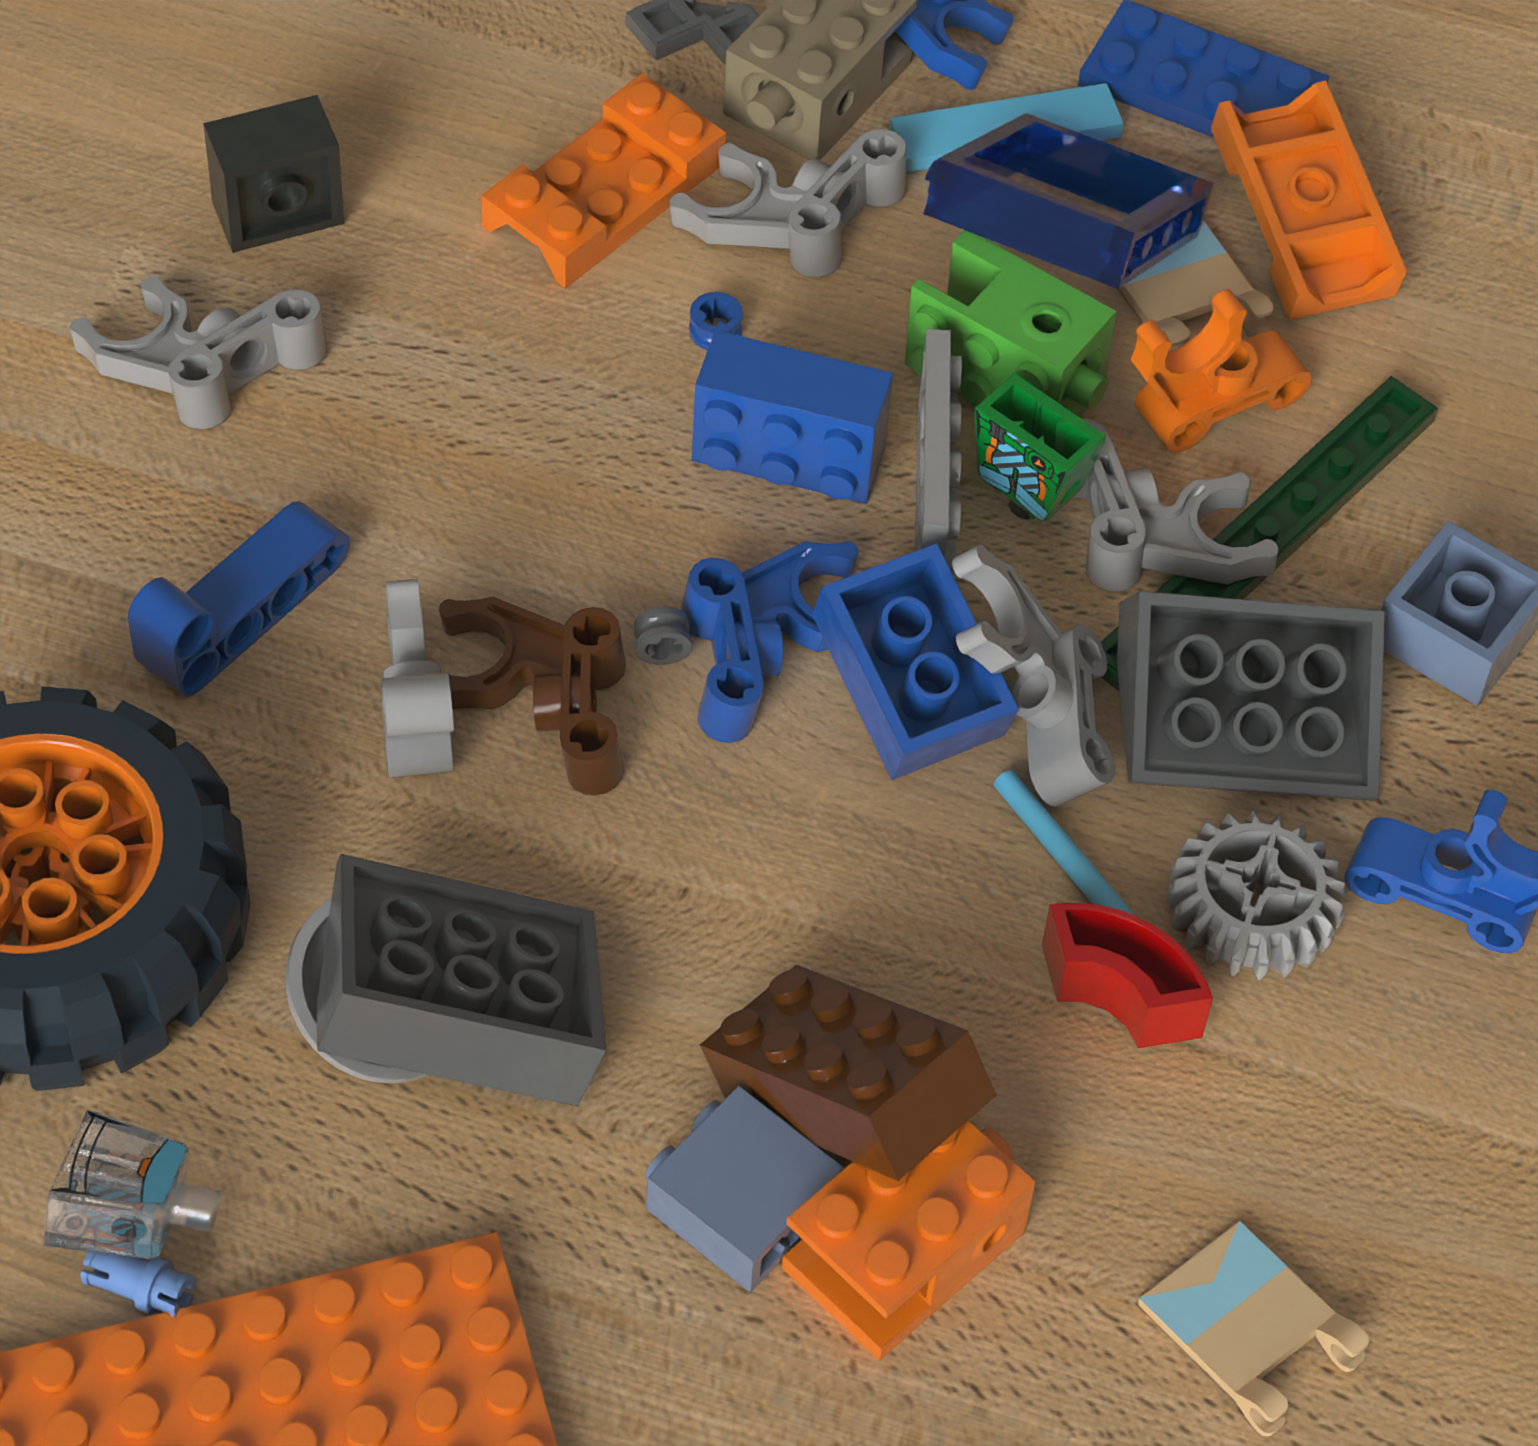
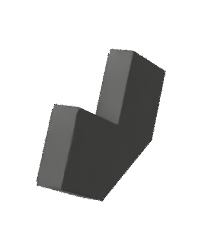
M652 0L627 11L626 26L655 60H659L704 40L725 65L726 50L759 17V14L751 5L730 1L727 2L725 7L695 0Z

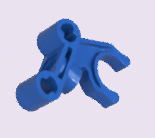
M917 0L915 10L900 24L895 32L930 70L953 79L966 89L973 90L977 87L986 69L987 61L983 57L966 52L954 44L945 33L944 28L952 26L965 27L978 32L991 43L999 45L1003 43L1014 18L1011 13L996 8L984 0Z
M850 541L835 544L803 542L743 573L733 563L720 558L703 559L693 566L689 573L680 610L685 612L689 618L690 634L700 639L712 641L716 665L712 667L707 676L697 720L701 730L708 737L718 742L732 743L740 741L749 735L753 728L763 693V676H779L783 660L781 631L787 634L795 643L816 652L829 650L812 616L814 609L804 600L799 585L810 577L824 574L843 578L851 576L858 556V548L854 543Z
M1486 790L1473 817L1474 820L1468 833L1449 829L1432 834L1391 818L1378 817L1370 820L1345 872V882L1349 889L1357 896L1373 903L1390 904L1399 897L1460 920L1467 923L1468 933L1479 945L1499 953H1513L1519 951L1524 945L1538 910V852L1516 843L1503 831L1499 821L1508 799L1498 791ZM1443 865L1453 867V868L1456 869V870L1448 869V868L1444 867Z

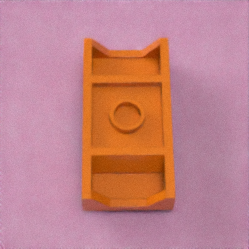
M642 73L603 102L602 120L532 172L522 164L481 195L482 227L492 232L508 224L540 248L557 283L566 289L668 209L673 195L677 193L687 194L719 169L718 150L723 144H726V132Z
M1327 81L1314 83L1288 105L1247 114L1243 113L1231 101L1220 102L1210 129L1229 176L1239 174L1270 249L1273 261L1269 274L1288 320L1397 296L1407 270Z

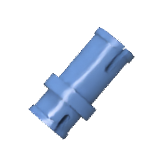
M97 1241L98 1245L96 1243L90 1248L92 1250L88 1251L84 1259L83 1265L95 1269L93 1272L87 1269L81 1271V1282L83 1284L95 1286L133 1300L135 1308L144 1313L154 1314L160 1310L176 1317L179 1309L189 1307L193 1300L194 1294L186 1293L183 1290L184 1288L189 1290L196 1288L195 1276L174 1270L173 1263L167 1259L154 1257L149 1261L113 1248L101 1241Z

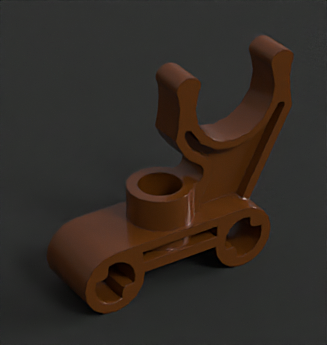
M496 597L467 601L444 600L439 606V613L443 630L447 635L454 636L471 631L485 632L499 638L505 645L503 656L487 671L468 677L449 675L452 710L458 708L493 710L515 698L524 687L533 686V709L536 730H560V741L568 781L572 787L582 794L594 796L605 794L614 789L622 780L624 773L617 729L609 717L597 713L598 690L609 688L616 684L622 678L626 669L618 619L613 613L603 608H585L572 614L565 625Z

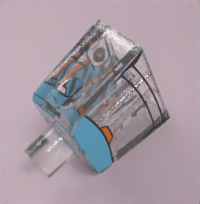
M87 1110L49 1191L43 1245L60 1249L151 1259L160 1255L173 1224L211 1232L218 1213L221 1191L186 1183L190 1150L184 1143L104 1114Z

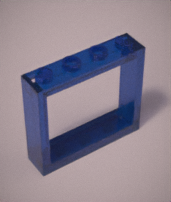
M1025 113L936 159L931 164L925 180L929 181L930 184L927 191L929 195L923 214L1119 289L1198 237L1214 183ZM1018 172L1129 215L1118 221L1010 180L1008 177Z

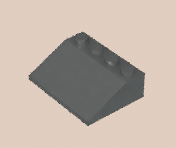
M1142 591L1119 602L1117 671L1128 783L1368 801L1379 800L1385 611Z
M340 854L336 864L317 998V1051L404 1069L410 1072L470 1083L476 1086L522 1094L542 1100L579 1106L606 1052L594 911Z

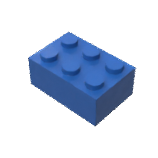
M715 330L695 383L692 461L706 464L716 470H730L763 478L777 485H791L824 493L834 499H848L867 504L885 450L893 373Z
M937 543L822 586L812 616L891 780L1005 736L1019 708L1002 674L990 673L974 658L963 654L957 646L956 635L977 623Z

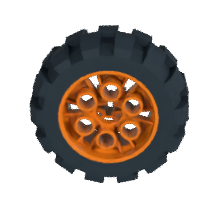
M42 686L40 701L11 704L6 703L4 690L0 691V1084L5 1073L28 1074L31 1088L36 1091L84 1086L81 1070L112 1060L115 1061L122 1074L162 1052L169 1045L166 1026L173 1020L177 1019L191 1027L203 1015L229 980L226 962H231L244 946L251 905L241 820L231 813L228 787L205 755L187 741L177 746L175 729L161 719L124 700L121 701L114 712L98 709L96 697L88 690ZM33 847L32 853L25 856L20 853L22 850ZM63 854L69 858V862H64ZM90 908H94L108 916V918L96 925L91 920ZM12 928L15 929L17 938L21 939L20 945L4 944Z

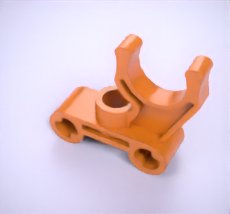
M1230 289L1221 290L1212 298L1213 313L1207 325L1190 342L1175 350L1169 351L1172 342L1154 320L1143 323L1136 331L1137 342L1130 360L1147 381V384L1137 394L1135 408L1170 452L1178 453L1195 446L1209 432L1213 423L1262 402H1265L1272 410L1286 408L1300 399L1311 385L1312 375L1276 331L1268 330L1244 340L1241 338L1242 325L1247 315V310Z

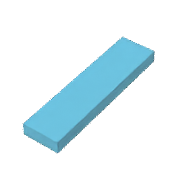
M1107 83L892 117L889 121V130L899 134L906 143L907 173L1121 138L1123 121Z

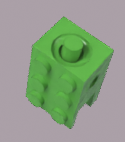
M965 228L952 242L947 294L920 279H917L911 286L905 365L914 369L921 376L926 329L951 330L950 355L962 357L960 392L954 393L962 396L970 405L978 406L1015 372L1080 417L1087 408L1091 410L1100 402L1107 389V370L1117 311Z

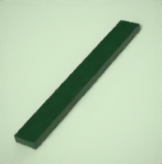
M1390 376L1212 540L1229 547H1248L1265 539L1272 540L1278 546L1276 570L1435 421L1438 407L1393 376ZM1174 574L1155 593L1243 600L1268 576L1250 577L1226 585ZM1117 626L1101 641L1107 659V671L1101 678L1119 691Z

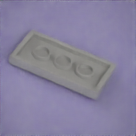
M926 329L917 403L915 551L937 543L952 575H954L952 560L956 554L955 539H959L961 501H956V490L951 489H959L961 452H956V442L950 440H959L961 403H957L956 394H950V392H960L962 357L950 355L951 330Z

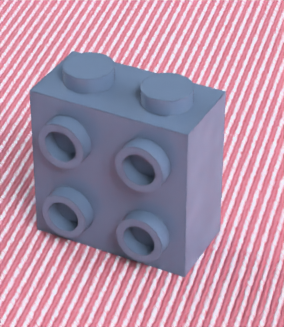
M738 1086L722 1103L718 1100H713L699 1113L692 1125V1133L677 1148L669 1145L653 1159L646 1172V1210L751 1293L781 1262L783 1255L802 1240L786 1224L787 1217L839 1174L844 1167Z

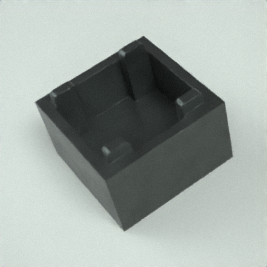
M318 95L203 123L212 204L232 253L344 224L339 144Z

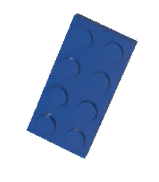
M1123 0L1080 69L1078 86L1085 87L1107 83L1114 100L1214 138L1210 128L1220 102L1231 101L1245 114L1281 107L1291 103L1316 82L1327 81L1328 84L1330 76L1133 1Z

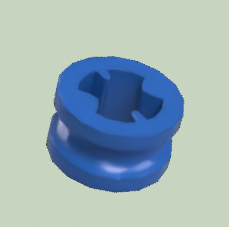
M708 292L693 301L690 308L689 323L690 337L693 342L702 349L708 350L715 330L741 336L743 311L738 300L726 293ZM714 318L726 320V324L719 320L718 326L707 324L706 320L708 319L710 323H714Z

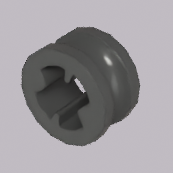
M656 607L638 615L634 621V635L637 637L636 654L638 657L649 664L668 665L686 658L692 651V640L688 634L690 622L686 613L677 608Z

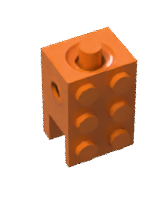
M968 1120L899 1181L856 1162L850 1163L787 1217L786 1224L802 1240L783 1255L782 1269L880 1361L1025 1233L1036 1181L1011 1160L1013 1158L1011 1148L999 1133L991 1128H984L980 1131Z

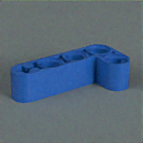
M296 501L283 508L186 593L166 578L159 577L153 579L137 593L128 611L131 642L136 661L182 696L188 697L196 694L341 566L350 549L349 536L303 502Z

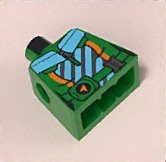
M1015 372L975 407L978 474L983 481L1009 498V508L1017 517L1022 519L1037 518L1040 521L1049 520L1083 488L1105 443L1106 435Z

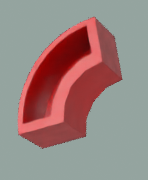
M1058 903L1049 905L1042 949L1057 1002H1084L1108 1011L1127 1027L1137 1048L1203 1037L1213 996L1199 967L1175 940L1153 924L1119 909L1088 903Z

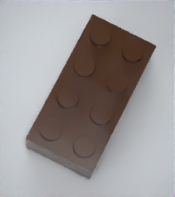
M795 965L790 970L776 976L764 992L742 1010L734 1012L725 1018L720 1028L699 1044L725 1099L740 1086L813 1144L896 1181L903 1178L997 1096L968 1030L799 965Z

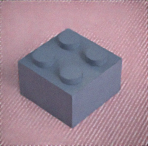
M1447 521L1383 601L1381 611H1385L1384 651L1476 706H1479L1538 629V572L1452 522Z

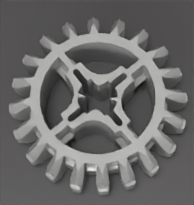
M1254 810L1246 817L1244 824H1240L1229 813L1220 821L1219 828L1205 822L1204 826L1198 831L1197 839L1188 838L1181 847L1177 861L1172 864L1169 876L1171 884L1167 894V901L1169 903L1168 907L1174 909L1172 917L1174 930L1187 931L1185 941L1188 950L1201 947L1207 948L1205 953L1207 966L1223 959L1229 962V970L1232 977L1241 971L1242 966L1250 967L1253 969L1258 981L1267 975L1269 967H1273L1285 979L1292 972L1295 963L1308 968L1315 961L1317 951L1325 953V950L1332 944L1335 930L1341 925L1344 915L1342 904L1346 893L1345 883L1337 880L1340 873L1338 860L1324 859L1326 854L1324 840L1312 843L1305 842L1307 836L1305 825L1292 832L1284 829L1280 814L1270 824L1260 823ZM1260 883L1262 885L1257 905L1252 907L1250 902L1256 885Z

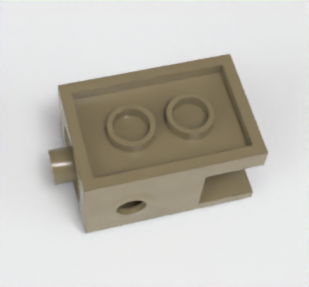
M774 0L726 50L723 114L808 160L814 158L821 160L910 64L912 49L890 35L915 10L917 0Z

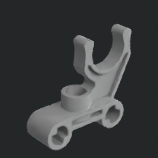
M874 129L865 132L852 143L832 166L815 158L808 160L798 171L793 185L787 188L780 187L777 184V173L768 159L748 153L737 147L734 143H726L718 150L720 175L725 178L741 181L751 188L750 195L738 204L718 208L700 205L685 193L673 195L669 203L672 226L691 232L707 244L790 249V263L797 272L809 277H822L838 269L842 262L841 231L866 204L875 207H886L896 204L905 195L906 143L899 134L887 129Z
M151 276L141 283L145 307L147 310L162 317L159 326L151 333L135 340L118 341L107 339L97 333L87 318H79L70 325L75 351L88 358L99 374L172 393L178 418L186 426L195 429H207L221 424L227 419L231 411L229 394L276 365L280 364L294 370L308 369L321 362L327 353L320 302L314 294L299 289L281 292L242 316L231 308L217 309L204 318L197 331L191 332L192 328L186 300L168 289L160 277Z
M1081 418L1106 435L1105 443L1085 485L1073 497L1075 499L1086 498L1094 517L1090 527L1086 562L1087 576L1093 584L1108 591H1122L1132 587L1139 580L1142 568L1226 585L1255 576H1270L1274 573L1278 555V546L1274 541L1265 539L1248 547H1229L1218 544L1207 537L1198 524L1207 513L1225 508L1241 509L1247 505L1250 479L1245 473L1237 472L1222 478L1195 480L1180 492L1174 505L1164 506L1158 500L1157 488L1151 471L1147 467L1123 471L1110 435L1105 427L1097 421Z
M980 544L954 557L952 566L955 574L959 578L972 582L983 593L993 610L998 627L997 632L984 620L956 635L957 646L963 654L974 658L992 674L1002 673L1013 667L1017 670L1019 679L1015 683L1011 694L1019 708L1017 715L1026 721L1029 772L1034 788L1039 796L1048 805L1057 807L1112 782L1115 777L1114 759L1103 738L1096 733L1092 681L1104 676L1107 671L1106 654L1095 633L1084 625H1077L1061 633L1014 568L992 555L983 545Z
M418 579L386 581L389 612L387 614V626L392 666L384 670L381 685L388 777L397 778L453 772L450 732L454 731L449 675L448 672H441L439 664L426 661Z

